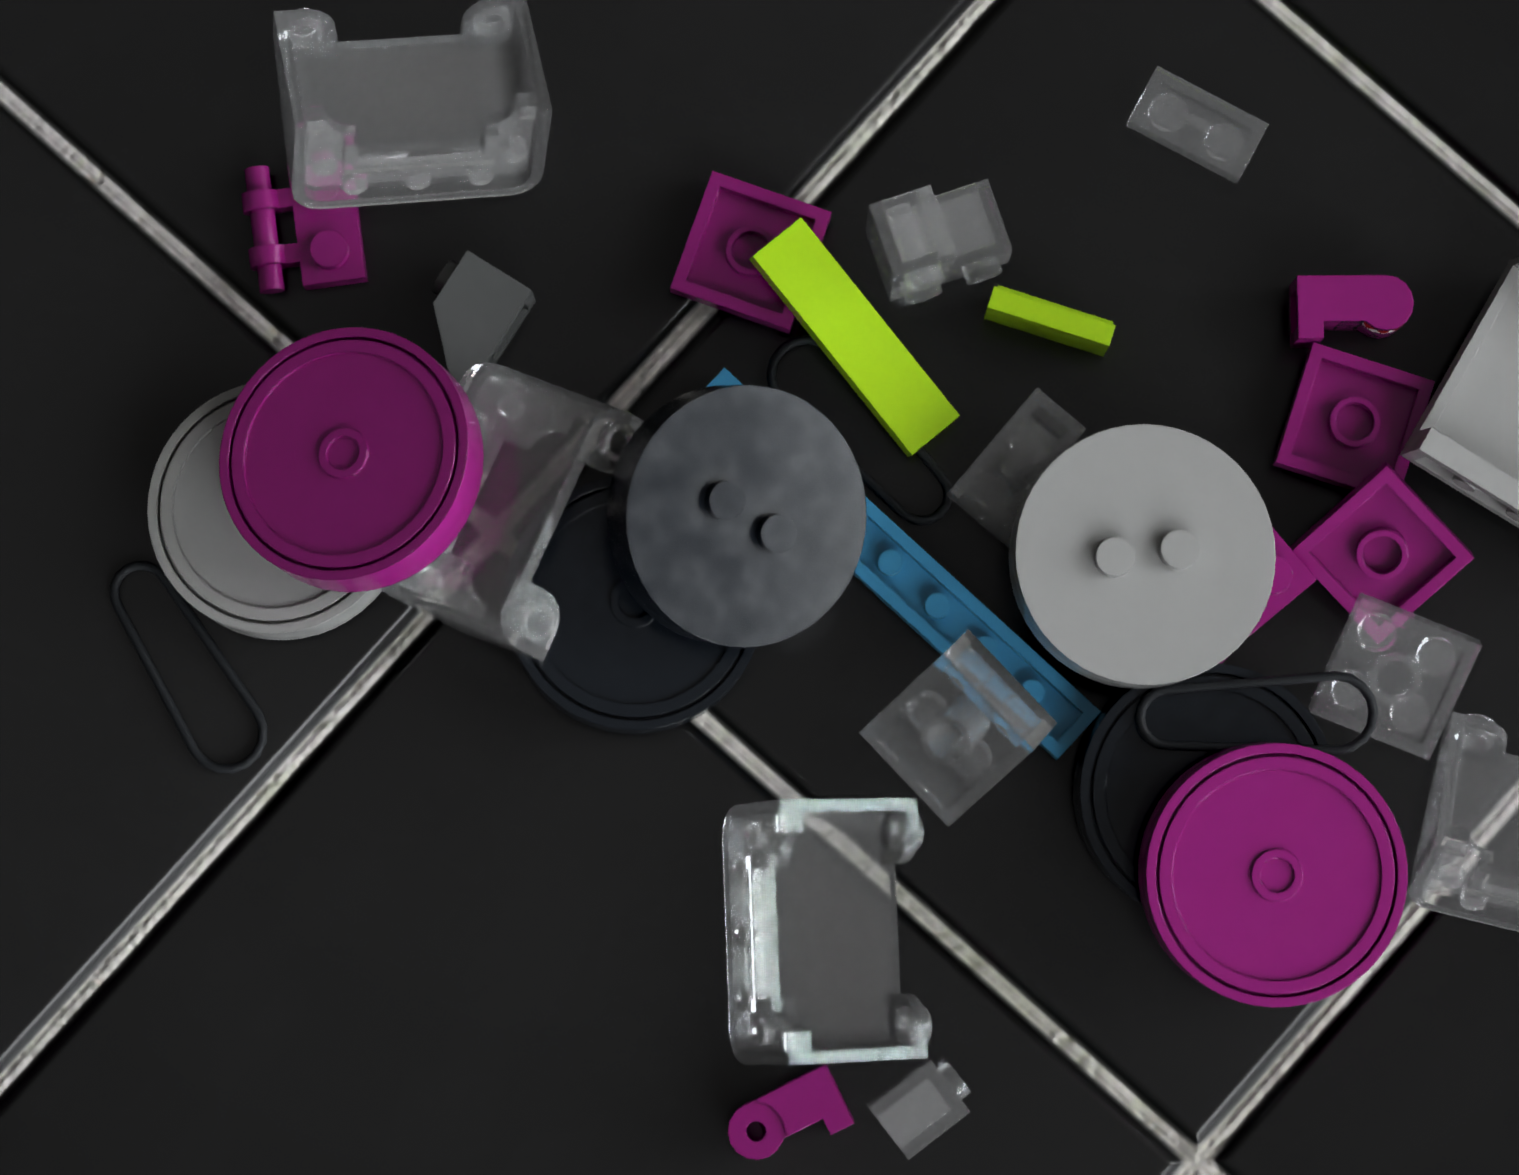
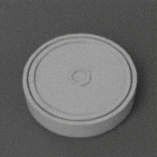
M245 385L238 386L219 394L197 408L180 424L164 446L156 463L148 493L147 517L151 543L165 576L177 592L194 608L223 627L243 635L266 640H294L319 635L335 629L358 615L376 599L385 587L362 592H337L310 586L293 578L264 559L242 537L226 508L219 478V455L224 427L229 413Z
M1135 424L1114 427L1086 437L1066 449L1043 470L1025 494L1013 523L1009 543V572L1013 593L1026 624L1037 640L1050 654L1071 670L1088 679L1121 688L1144 689L1172 685L1197 676L1225 660L1240 647L1259 622L1267 605L1275 575L1276 550L1272 523L1265 503L1249 476L1230 456L1211 442L1184 430L1163 425Z

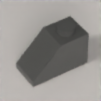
M467 250L459 264L450 260L445 265L433 285L432 292L437 295L433 306L448 372L460 384L469 397L470 402H472L536 301L530 288Z

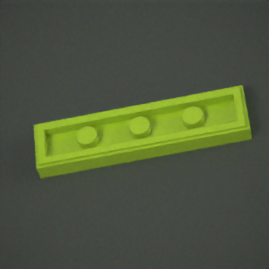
M802 217L749 259L907 457L915 454L960 416Z

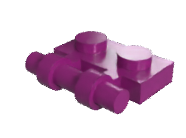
M349 154L287 163L290 188L272 189L268 166L259 165L244 169L247 192L241 194L243 214L250 216L254 247L248 249L250 269L257 271L261 294H275L285 291L282 269L293 267L301 268L302 283L306 291L368 282L353 162ZM293 212L297 243L279 244L275 214Z

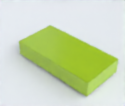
M1000 285L994 286L984 316L986 320L1104 357L1110 346L1116 327L1113 321Z

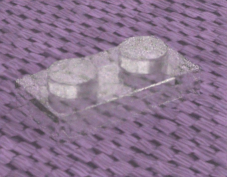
M1158 65L1126 124L1127 127L1236 184L1240 180L1269 125L1263 120Z

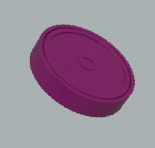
M364 327L330 329L302 338L282 349L256 371L240 392L229 413L220 445L219 478L222 495L234 525L247 543L264 559L293 578L310 586L330 591L362 592L376 590L403 581L418 573L438 558L458 536L467 522L479 493L484 462L483 439L476 412L463 388L442 365L421 347L401 336L379 329Z
M1255 742L1227 748L1204 758L1184 772L1167 789L1157 803L1144 831L1139 853L1138 884L1144 913L1155 938L1169 958L1184 973L1212 991L1238 1002L1271 1008L1293 1007L1316 1002L1340 992L1364 975L1380 958L1394 936L1402 917L1407 894L1408 863L1401 831L1392 811L1376 788L1361 773L1342 760L1314 748L1277 742Z

